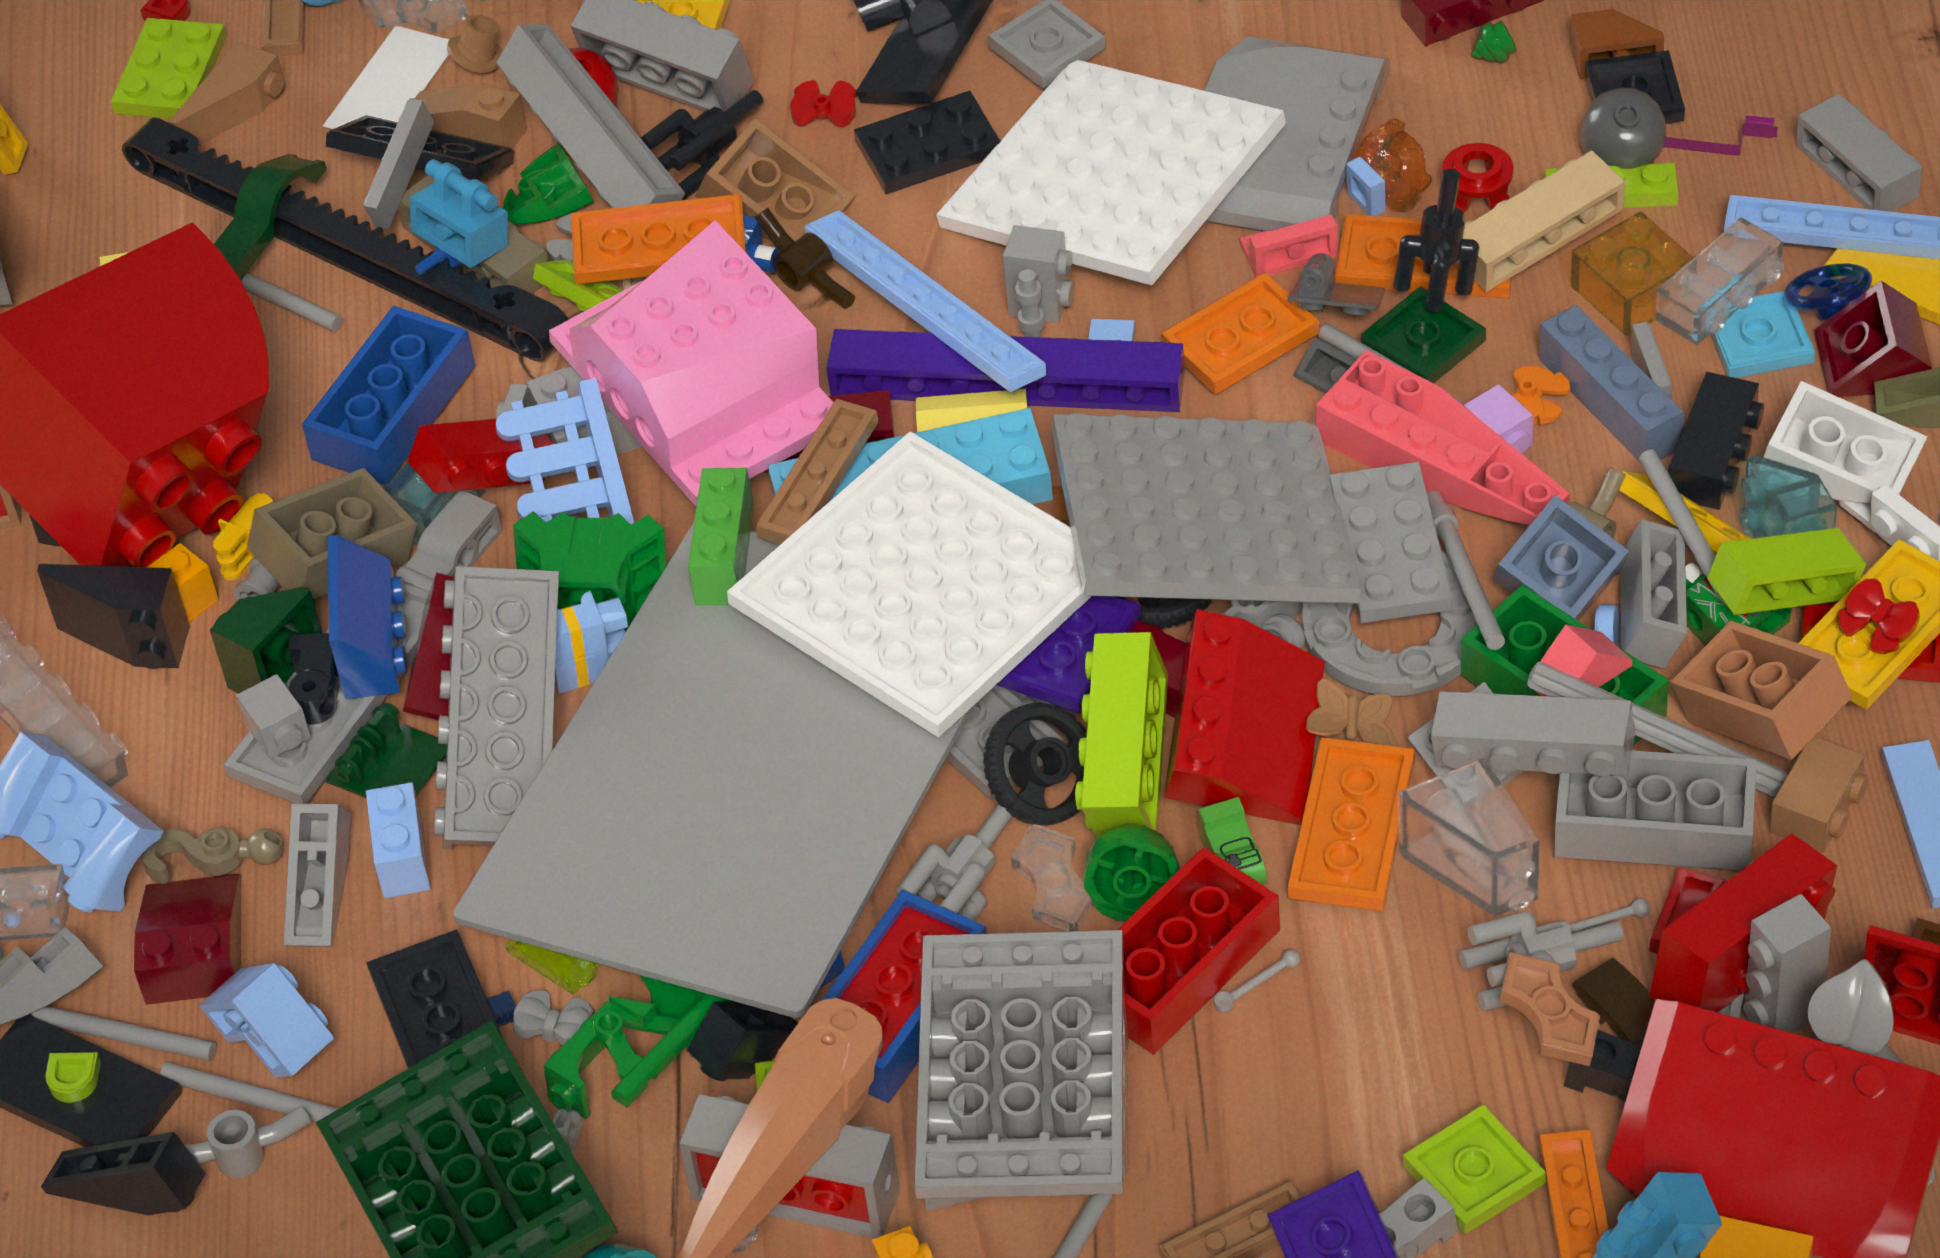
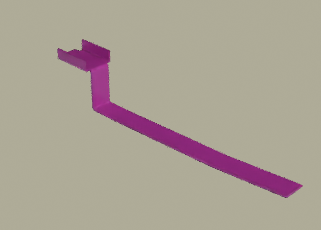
M1746 115L1740 145L1666 137L1664 147L1739 156L1741 154L1744 134L1745 136L1773 138L1777 137L1778 127L1773 126L1774 118Z

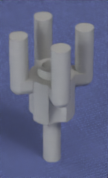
M997 805L975 836L966 834L964 837H956L946 851L937 844L929 845L897 887V894L899 895L902 890H905L932 903L938 896L944 898L940 904L941 907L975 921L987 904L985 895L978 887L996 862L995 855L988 849L1012 818L1010 813L1004 807Z
M1522 912L1469 926L1468 937L1472 945L1508 936L1512 937L1459 951L1458 958L1463 970L1505 959L1508 961L1510 952L1559 963L1560 972L1576 966L1577 958L1575 953L1622 941L1624 933L1619 922L1571 933L1569 928L1561 925L1560 922L1536 927L1535 917L1529 912ZM1507 963L1487 968V978L1492 987L1503 985ZM1502 986L1478 992L1477 1000L1482 1011L1507 1005L1499 1002Z

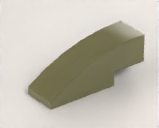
M1940 367L1874 382L1876 414L1904 426L1940 428Z

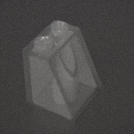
M1486 758L1398 792L1399 852L1404 859L1494 917L1510 910L1523 909L1532 901L1538 899L1539 839Z

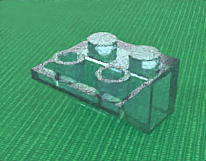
M1757 455L1747 457L1746 477L1741 480L1744 507L1739 510L1741 526L1747 535L1752 534L1754 538L1836 527L1837 505L1818 474Z

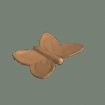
M1322 678L1317 683L1316 698L1320 708L1313 710L1307 718V731L1321 736L1339 735L1342 731H1345L1348 740L1356 739L1358 732L1366 743L1397 747L1395 736L1384 723L1391 710L1392 699L1390 695L1386 693L1369 695L1359 702L1356 695H1351L1347 698L1343 690L1329 679Z

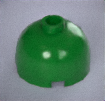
M1129 823L1115 826L1095 840L1087 853L1083 885L1086 893L1088 892V895L1093 899V906L1100 913L1116 921L1126 922L1180 870L1174 847L1161 833L1145 825Z

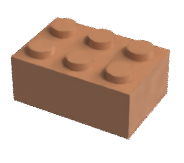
M1730 621L1670 681L1689 723L1790 760L1852 698L1834 655L1734 621Z

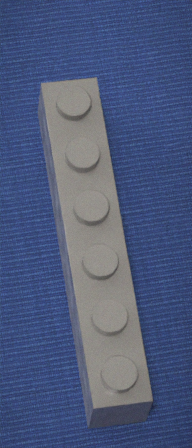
M518 25L496 63L506 74L509 83L517 88L529 103L531 110L549 128L554 139L573 158L577 168L584 172L597 188L598 194L612 208L681 201L685 192L550 25Z

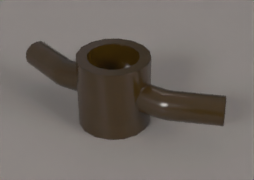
M768 207L754 217L772 243L781 251L773 258V265L779 278L786 286L794 291H801L812 283L820 292L844 309L849 308L853 304L855 295L835 282L826 273L833 266V257L821 238L811 232H807L794 241Z

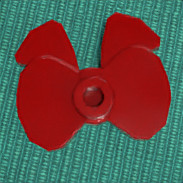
M815 80L802 82L794 89L795 95L790 103V112L793 123L798 126L807 125L815 118L822 119L827 117L835 126L844 127L850 125L855 117L854 98H856L857 94L856 89L848 82L837 81L831 89L829 96L820 94L817 81Z
M1864 579L1855 585L1846 599V610L1840 609L1838 611L1839 627L1845 636L1852 637L1871 621L1878 625L1873 634L1870 649L1874 653L1884 655L1899 650V643L1911 636L1916 630L1920 619V612L1916 602L1905 601L1894 604L1890 599L1885 598L1882 584L1877 579Z

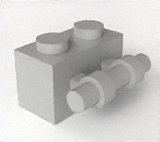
M1013 225L1003 253L1008 314L1010 317L1018 318L1019 328L1024 332V337H1041V330L1044 327L1045 321L1059 323L1064 307H1071L1075 284L1074 281L1068 280L1072 265V252L1066 250L1065 233L1063 231Z

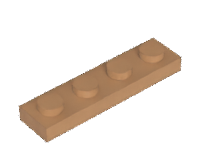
M839 399L834 401L756 524L758 538L781 545L830 501L878 424L877 410Z

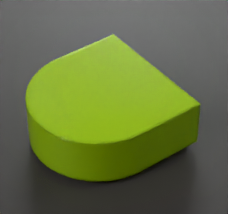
M98 1052L49 1054L46 1082L54 1098L61 1102L74 1103L92 1094L98 1083L101 1066Z

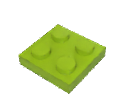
M1484 1104L1403 1154V1167L1417 1182L1424 1177L1454 1207L1458 1228L1464 1235L1546 1184V1172Z

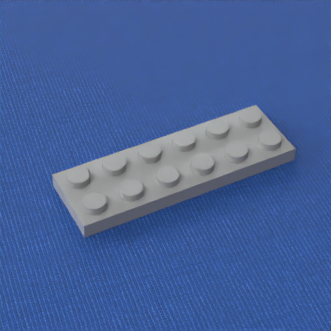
M404 583L405 603L398 604V611H403L406 638L399 639V646H404L408 669L414 659L423 610L429 592ZM295 672L285 684L288 690L291 680L297 675ZM340 682L334 714L323 723L307 724L310 739L300 743L292 750L285 751L269 759L249 731L224 763L226 775L296 804H307L334 768L336 759L339 756H343L350 746L351 739L354 736H358L357 731L359 728L367 724L372 717L374 708L380 706L388 694L345 699Z

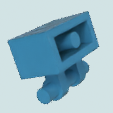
M436 159L430 160L425 167V173L434 178V183L410 196L411 232L470 268L508 246V212L497 205L498 197L489 192L488 186L477 179L469 180L462 176L461 170L451 163L446 162L442 164Z
M1657 1172L1637 1199L1626 1203L1618 1213V1224L1614 1229L1606 1230L1596 1243L1597 1251L1592 1258H1696L1722 1225L1702 1175L1699 1173Z

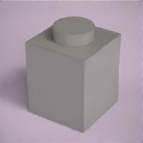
M277 674L236 695L244 724L269 759L285 751L292 750L300 743L311 738L303 709Z

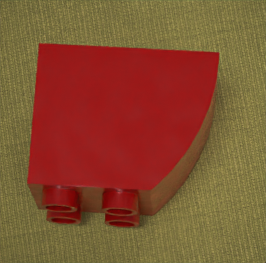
M193 222L0 314V485L79 565L125 567L130 564L132 567H148L170 551L177 538L196 528L204 535H212L219 532L218 520L222 519L229 522L243 505V497L237 492L243 469L255 458L262 444L261 437L255 431L269 389V359L259 318L240 278L219 249Z

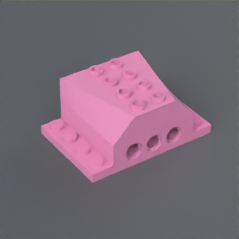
M716 220L645 280L549 330L552 345L583 380L597 379L604 404L695 507H697L702 468L747 467L750 479L767 470L769 464L781 462L805 449L834 403L819 387L816 328Z

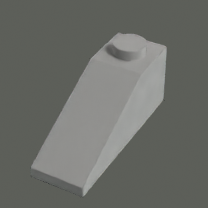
M291 804L284 946L333 947L349 858L351 813L339 804Z

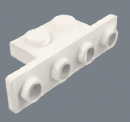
M1886 484L1872 493L1871 504L1839 500L1841 507L1891 546L1900 539L1940 561V526Z

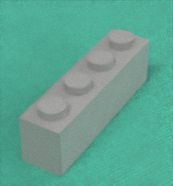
M1440 691L1431 732V741L1436 766L1454 769L1481 768L1497 769L1500 771H1539L1550 774L1578 773L1596 776H1628L1635 725L1631 700Z

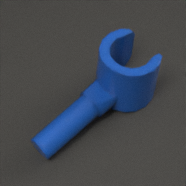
M436 247V251L417 264L415 270L421 275L438 263H442L445 259H449L451 268L462 264V262Z

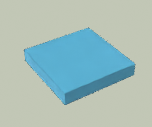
M1789 290L1703 306V319L1727 376L1739 378L1815 362V350Z

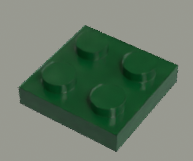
M1420 286L1361 333V343L1414 374L1435 383L1486 341V328L1445 301L1442 311L1431 312L1427 310L1425 305L1428 291Z

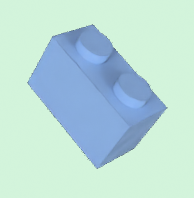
M413 782L366 790L374 865L383 897L389 898L431 890L422 816Z

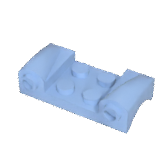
M20 731L15 742L0 763V839H4L6 835L21 837L67 875L69 879L65 882L63 888L69 894L68 902L75 908L88 913H92L94 909L121 912L125 906V882L131 868L144 851L160 840L164 831L46 735Z

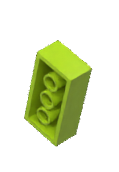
M1151 632L1094 634L1093 651L1087 652L1085 659L1086 676L1088 680H1091L1090 694H1084L1082 699V716L1084 723H1088L1087 738H1080L1079 761L1080 765L1084 766L1083 781H1078L1076 784V806L1078 810H1083L1086 827L1088 830L1093 831L1096 839L1115 826L1129 823L1145 825L1158 831L1168 672Z

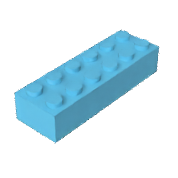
M1030 408L914 433L1030 504L1053 500L1050 470ZM905 435L866 443L830 501ZM798 458L768 465L773 498Z

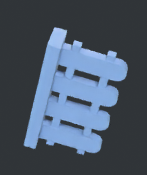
M596 378L579 381L578 396L568 398L567 391L557 392L555 394L556 401L525 408L523 407L522 400L511 402V411L503 412L498 416L496 420L497 435L505 441L519 440L522 449L521 452H516L508 458L506 463L507 475L516 482L530 480L533 491L522 495L517 502V514L520 519L533 511L546 523L562 512H565L567 515L586 512L587 518H600L598 509L607 507L609 517L619 513L631 525L634 523ZM585 425L588 437L579 439L576 427ZM564 430L567 442L534 449L531 437ZM596 466L599 478L590 480L587 468ZM575 471L577 483L550 489L544 488L542 477Z

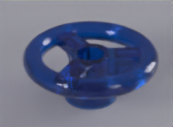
M1850 263L1825 265L1806 271L1794 278L1787 285L1784 296L1791 306L1804 310H1815L1818 319L1828 320L1851 301L1859 298L1860 295L1869 290L1873 278L1871 272L1861 265ZM1808 285L1815 288L1809 296L1798 294L1801 289Z

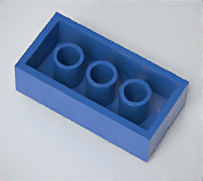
M393 305L302 423L311 460L349 473L365 468L378 483L387 485L410 454L420 425H429L434 422L475 367L468 331Z

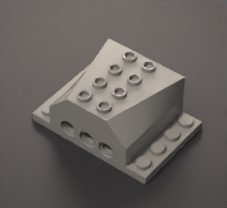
M1122 930L923 936L915 1162L916 1199H924L926 1211H931L986 1197L1123 1194V1179H1126L1128 1168V1059L1123 986Z

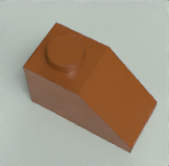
M1614 9L1571 14L1570 46L1579 79H1586V60L1664 51L1663 32Z

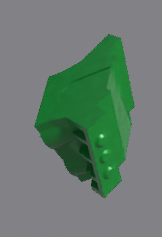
M533 511L513 524L516 568L559 571L557 606L559 610L581 604L582 596L591 591L595 603L619 597L629 627L667 567L664 528L649 514L631 525L619 513L612 517L577 518L562 512L546 523Z

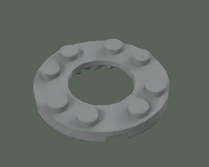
M1441 551L1453 598V610L1439 612L1441 624L1438 633L1433 638L1431 637L1425 646H1410L1401 653L1391 654V650L1388 649L1385 652L1373 650L1363 644L1362 639L1357 638L1351 630L1350 618L1353 609L1357 606L1356 603L1303 602L1302 623L1305 642L1310 654L1325 661L1324 671L1337 681L1353 689L1371 694L1386 693L1390 696H1405L1427 692L1458 678L1461 675V639L1477 625V622L1447 553Z

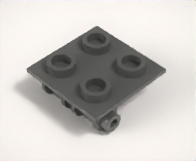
M1317 253L1310 258L1301 272L1299 280L1288 296V301L1299 302L1298 307L1306 310H1323L1325 305L1342 307V312L1347 314L1366 315L1369 310H1376L1385 293V288L1333 282L1334 262L1332 258L1327 254Z

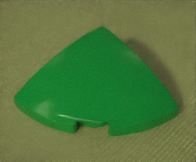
M557 143L533 160L520 173L522 177L518 183L520 192L516 196L513 189H509L504 200L503 209L508 212V221L512 224H527L568 214L594 200L563 148Z

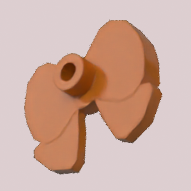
M1521 366L1514 371L1513 383L1517 386V392L1512 394V396L1533 414V425L1537 423L1544 425L1554 422L1562 414V408L1549 400L1543 399L1542 396L1544 394H1569V380L1561 372H1557L1554 375L1552 371L1538 366Z

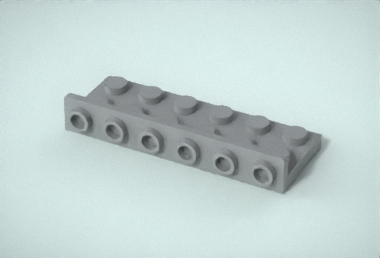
M456 566L454 581L445 580L444 608L453 609L452 626L443 625L442 653L451 654L450 671L441 670L440 698L449 699L448 716H439L438 744H447L446 762L437 761L436 789L445 790L444 807H435L434 835L443 836L442 849H452L453 844L494 846L552 752L559 571Z

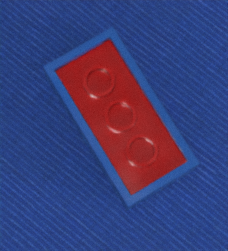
M905 890L900 892L822 999L838 998L856 1004L874 1015L882 1026L883 1048L875 1064L874 1081L869 1086L868 1094L887 1103H890L919 1062L923 936L987 934L986 926Z

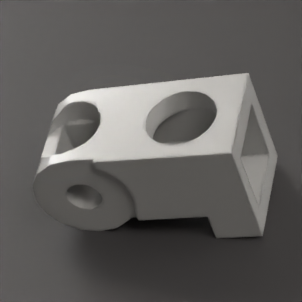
M1424 1177L1380 1214L1400 1258L1419 1256L1436 1241L1440 1240L1442 1243H1445L1459 1231L1454 1207Z

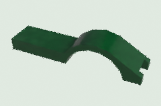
M287 154L260 163L248 174L239 191L234 219L214 243L240 280H242L274 238L276 207L284 190L292 181L299 177H304L308 182L316 184L327 169L324 161L318 159L312 161L298 158L294 154Z

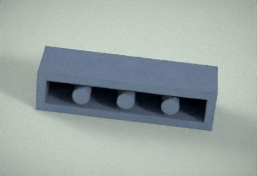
M1577 305L1540 323L1539 360L1554 375L1557 372H1561L1569 380L1570 392L1639 462L1640 455L1650 449L1656 451L1660 460L1675 452L1683 432L1684 412Z

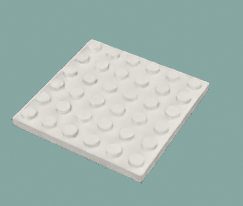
M1076 60L1060 72L1004 136L1001 142L997 144L936 214L940 228L1002 245H1007L1013 225L1063 231L1065 233L1066 250L1072 252V264L1153 285L1285 126L1284 111Z
M911 431L727 591L729 605L938 738L1092 597L1083 595L1069 526Z

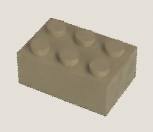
M361 468L256 508L254 510L247 549L285 590L305 587L311 591L314 600L328 594V536H341L390 559L392 568L408 562L417 523L365 468Z

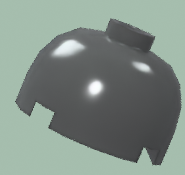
M1614 88L1601 93L1588 106L1580 126V144L1584 153L1586 154L1592 150L1608 166H1617L1621 169H1633L1646 164H1653L1654 160L1660 155L1666 141V119L1660 105L1649 94L1635 88Z

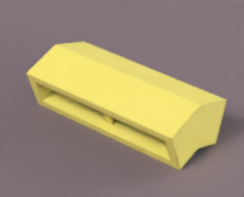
M1017 389L1011 393L1008 390L918 397L916 398L917 432L1027 409L1026 389Z

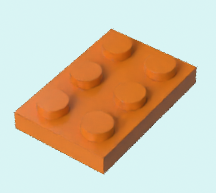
M1265 272L1161 333V341L1166 343H1183L1185 367L1216 395L1319 333L1320 325L1319 320L1308 310L1298 307L1299 302L1288 301L1289 293Z

